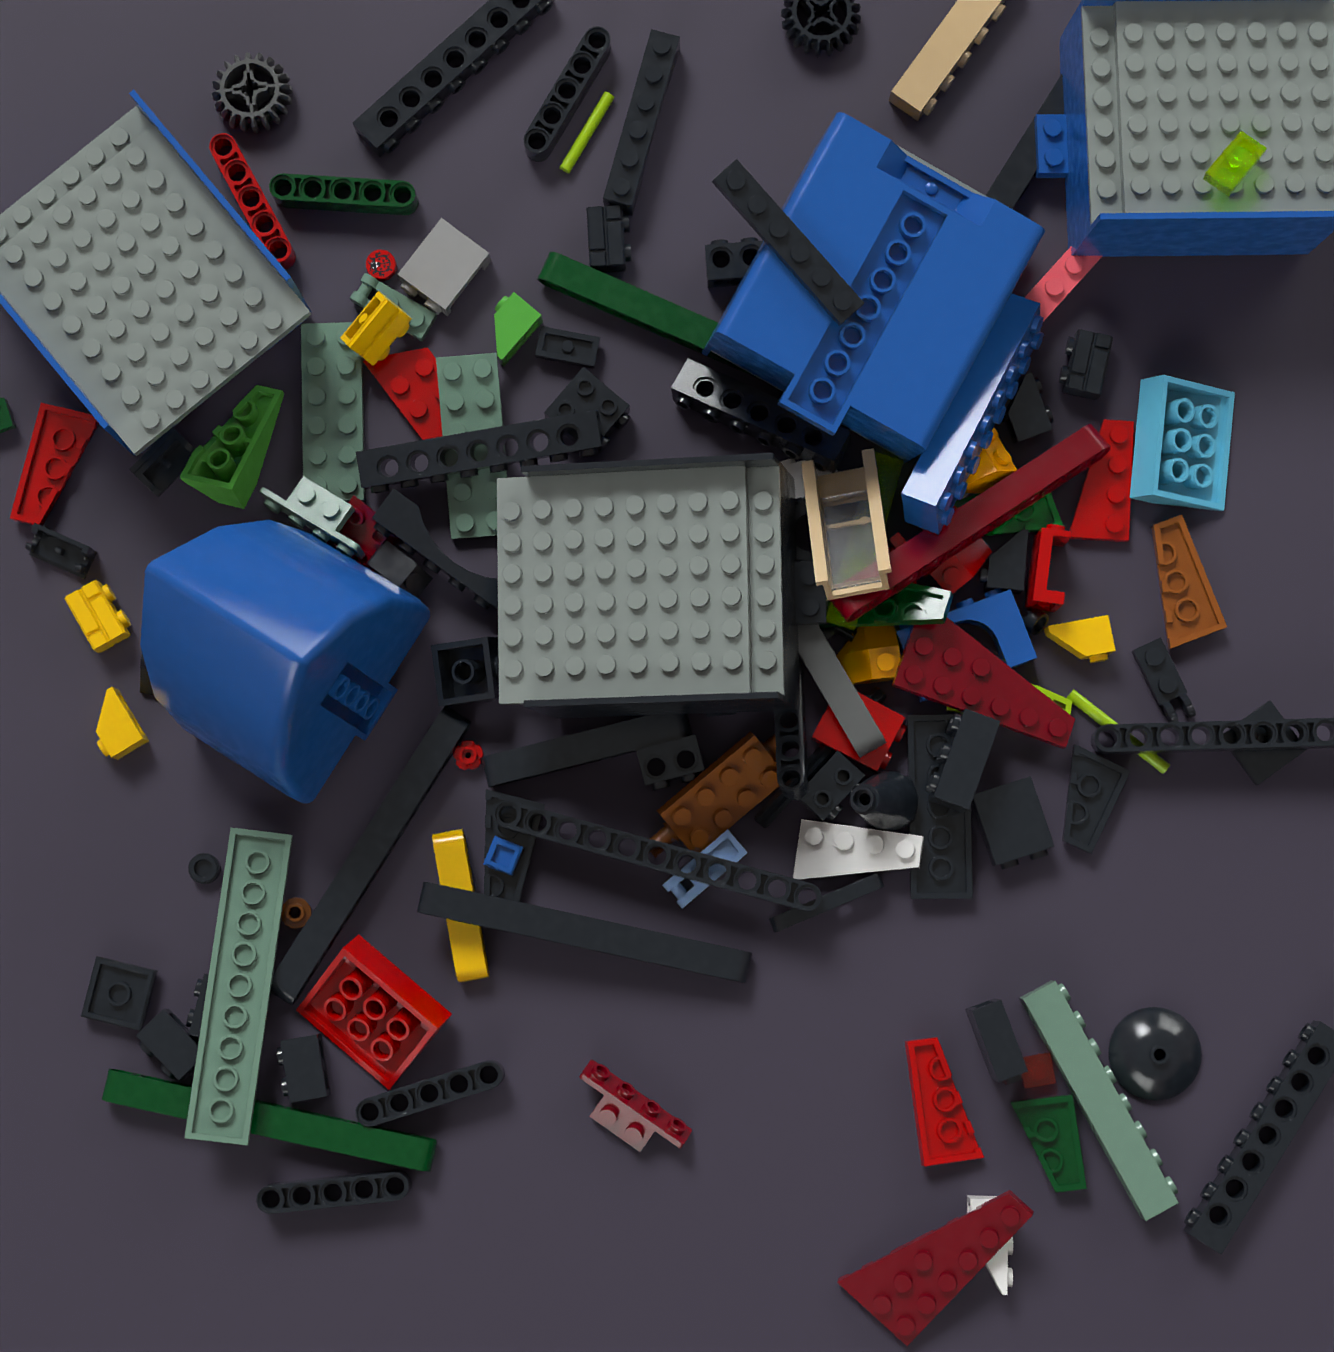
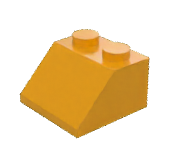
M995 428L991 431L993 432V437L989 447L982 449L979 455L980 463L974 475L970 474L966 480L967 489L965 493H983L1017 470L1012 462L1011 455L1003 446Z

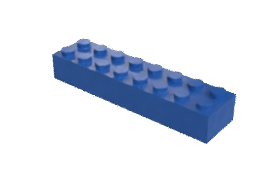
M1011 293L926 451L921 454L901 492L905 522L938 535L943 525L948 526L954 514L953 506L956 500H961L966 492L967 478L970 474L974 475L980 463L979 455L982 449H987L992 441L993 432L991 431L995 424L1002 422L1006 411L1004 406L1008 398H1014L1019 383L1017 381L1020 375H1025L1031 363L1030 355L1033 349L1038 350L1042 343L1044 333L1041 332L1043 317L1040 316V303Z

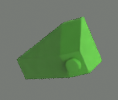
M256 385L233 409V416L222 427L218 425L212 431L214 436L203 447L199 445L192 452L180 475V479L218 503L244 509L257 485L284 392Z

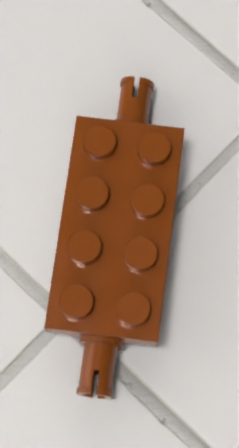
M749 732L657 810L665 821L663 823L664 827L650 839L667 844L681 840L687 849L702 852L778 788L775 762V733L763 743L752 732ZM657 847L650 852L657 858L664 849Z

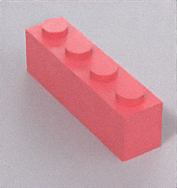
M1070 247L1024 298L1040 303V316L1043 317L1044 322L1102 256H1072Z

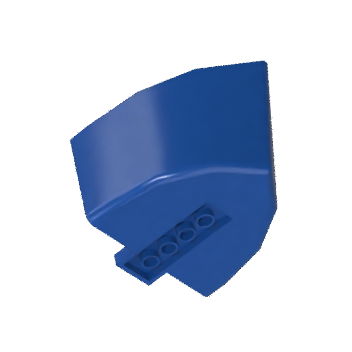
M262 520L218 526L152 560L147 565L144 578L140 647L154 697L185 731L282 793L305 804L312 802L316 798L355 735L366 741L398 690L389 682L428 622L430 611L424 603L412 594L312 534L272 520Z

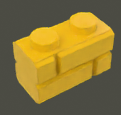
M378 291L340 338L349 348L374 366L377 361H382L388 356L390 345L394 340L406 334L412 318Z
M94 580L64 598L94 651L101 653L131 635L127 627L131 626V623L123 610H116L112 601L116 600V597L108 584L102 585L99 581Z

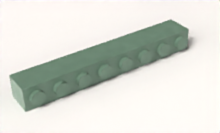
M1051 980L1020 997L1021 1003L1140 1218L1147 1221L1178 1204L1179 1202L1175 1197L1178 1190L1169 1176L1165 1178L1159 1167L1163 1163L1154 1148L1149 1150L1144 1139L1148 1136L1139 1121L1134 1122L1131 1118L1129 1111L1132 1110V1107L1123 1093L1119 1095L1113 1084L1117 1080L1109 1066L1103 1067L1098 1058L1101 1055V1051L1093 1038L1088 1040L1083 1031L1086 1024L1078 1011L1073 1012L1067 1001L1071 1000V997L1062 983L1058 985L1056 981Z

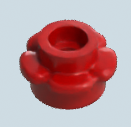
M471 740L463 741L460 746H456L453 752L456 765L462 770L478 768L483 757L481 746L475 745ZM466 753H471V757L466 758Z

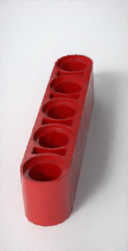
M227 133L216 134L210 141V152L251 229L272 255L278 248L287 249L286 255L280 259L276 258V260L285 270L289 269L295 262V251L241 150L231 135ZM222 147H232V150L229 154L224 156L219 155V151ZM236 172H246V175L242 180H232L233 175ZM249 198H260L256 206H246ZM266 222L273 223L272 230L267 233L260 232L262 224Z

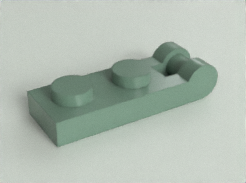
M364 273L360 280L361 286L358 291H353L349 299L358 306L365 308L370 302L367 298L372 290L380 291L412 318L406 333L423 342L436 320L437 314L383 284L373 276Z

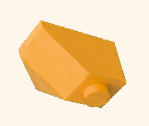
M894 625L858 627V632L854 636L853 641L850 642L848 640L836 655L852 684L894 680L901 659Z

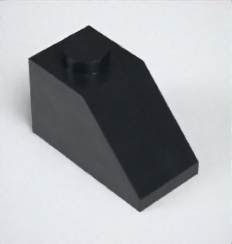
M1022 529L986 560V565L980 567L979 582L984 583V591L1000 589L1005 592L1011 589L1012 594H1020L1024 590L1028 530Z

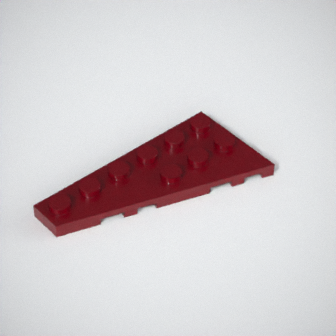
M946 618L945 624L912 625L892 683L893 687L958 711H962L965 708L1001 721L999 726L1062 749L1066 748L1075 718L949 618Z
M1008 1190L977 1206L975 1210L948 1221V1224L913 1239L892 1250L890 1254L863 1265L861 1269L838 1278L837 1283L908 1346L1033 1216L1034 1211L1011 1190Z

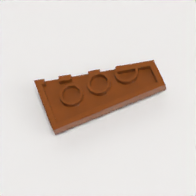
M1182 514L1153 525L1152 535L1168 650L1227 628Z

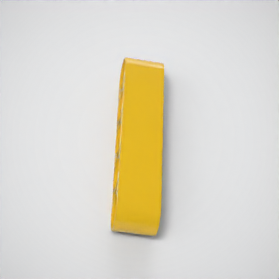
M463 828L432 834L440 885L475 892ZM446 919L458 982L489 977L481 926Z

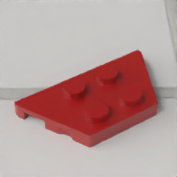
M428 347L389 354L384 360L377 361L374 366L366 360L363 361L422 440L443 436L436 358Z

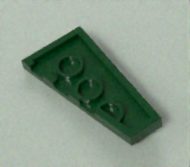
M835 568L833 584H842L858 574V572ZM911 583L850 623L845 621L830 600H828L829 624H822L819 627L945 624L953 594L949 590Z

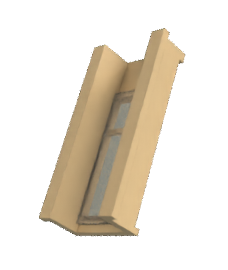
M874 448L862 450L864 467L818 476L813 460L801 462L815 582L817 586L823 585L827 600L890 589L887 573L892 571Z

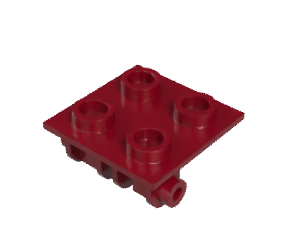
M353 495L348 503L354 507L355 511L339 533L359 544L365 553L362 560L355 555L351 558L375 572L367 564L368 560L385 539L394 546L399 543V540L391 534L386 538L373 528L375 522L371 520L376 512ZM330 540L327 542L328 545L336 549L337 545Z

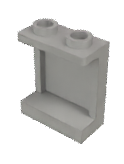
M441 218L398 273V277L402 282L400 287L410 296L415 297L418 294L426 300L424 305L437 315L442 312L448 316L451 313V306L481 268L485 270L491 262L490 254Z

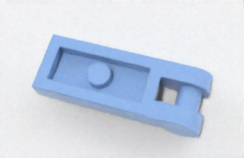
M727 829L700 853L738 862L747 854V851ZM693 858L681 871L684 873L692 872L696 867V860ZM714 864L710 867L708 875L715 881L726 872V868L721 864ZM673 875L662 886L667 892L671 891L677 897L678 901L676 902L683 909L709 885L690 880L694 887L687 891L680 883L685 878Z

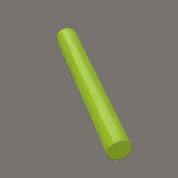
M606 91L603 93L560 165V169L564 172L570 173L614 100L612 94Z

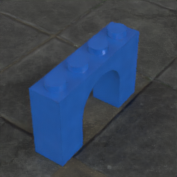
M1000 589L991 590L984 594L986 599L975 603L973 598L964 600L956 604V610L948 612L947 618L956 625L972 624L985 630L992 638L1000 660L1013 669L1037 658L1011 589L1005 592ZM899 625L900 630L896 631L901 655L912 625ZM917 695L920 703L929 700Z

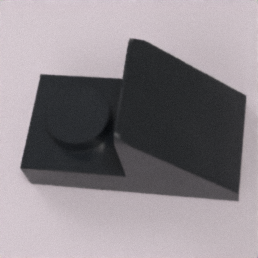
M386 539L367 562L370 567L385 579L416 598L419 597L433 579L414 560Z

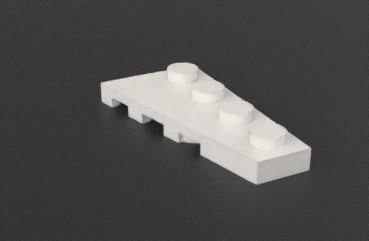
M801 819L793 878L805 880L920 868L924 837Z

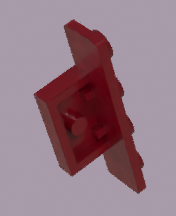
M592 1059L580 1074V1079L604 1095L589 1117L639 1152H641L655 1131L678 1148L683 1147L692 1132V1129L684 1121L665 1111L657 1102L648 1099L630 1083L621 1080L611 1073L606 1066Z

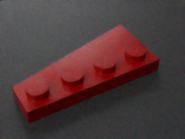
M41 402L10 519L31 525L37 523L43 526L99 425L92 414Z

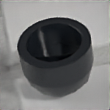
M1028 609L1027 612L1029 614L1027 617L1022 616L1024 625L1031 634L1038 635L1046 627L1049 616L1039 609Z

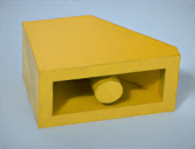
M1108 615L1050 625L1044 629L1046 637L1081 660L1089 658L1090 663L1108 660V654L1116 651Z
M114 687L108 688L96 728V733L100 738L97 741V745L106 757L110 755L111 758L119 760L148 742L149 739L119 689Z

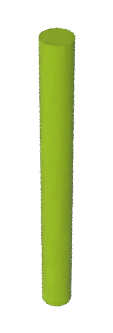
M1075 689L1067 696V699L1072 700L1076 707L1099 725L1118 724ZM1130 734V741L1133 745L1143 746L1140 740ZM1156 753L1138 754L1162 774L1170 767V764Z

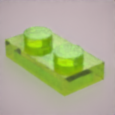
M1240 131L1206 171L1203 180L1229 197L1263 157L1267 148L1243 131Z

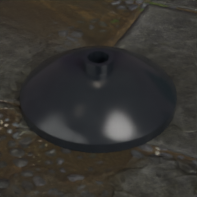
M1146 1007L1131 1012L1117 1024L1109 1041V1065L1116 1080L1125 1090L1143 1099L1157 1101L1179 1095L1195 1080L1201 1065V1044L1196 1031L1184 1017L1166 1008ZM1156 1049H1162L1164 1056L1161 1060L1157 1061L1154 1058V1052Z

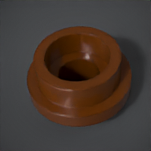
M294 897L288 899L283 904L282 921L291 928L303 927L312 914L311 906L302 898ZM294 907H298L301 910V915L297 919L292 918L290 914L291 909Z

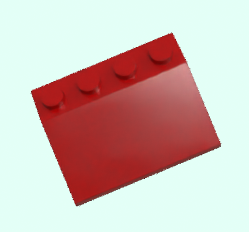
M359 934L342 948L296 1009L298 1013L388 1090L393 1087L452 1015L451 1012Z

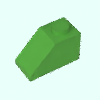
M515 292L509 298L504 296L495 307V311H497L494 314L497 357L502 366L509 362L543 323L542 315Z

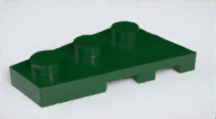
M1073 1094L1012 1101L1011 1105L1030 1139L1055 1192L1087 1189Z

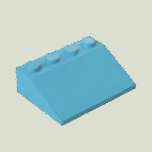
M1167 375L1141 379L1130 487L1131 499L1153 504L1224 511L1235 392Z

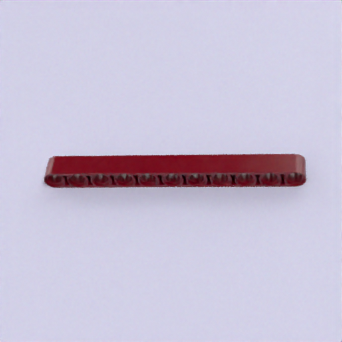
M1092 424L1084 426L956 509L948 526L943 525L939 535L924 530L890 552L892 572L887 573L890 589L833 599L830 602L847 623L853 622L1101 460L1110 451L1111 446ZM877 561L844 583L880 577Z

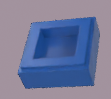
M494 836L483 865L513 876L524 847Z

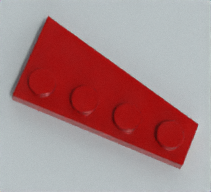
M1104 419L1099 433L1111 446V449L1101 460L1088 468L1069 531L1072 532L1071 539L1128 542L1134 421Z
M938 1037L905 1041L921 1166L984 1158L981 1147L978 1146L973 1134L975 1132L964 1111L959 1091L956 1090L952 1080V1073Z

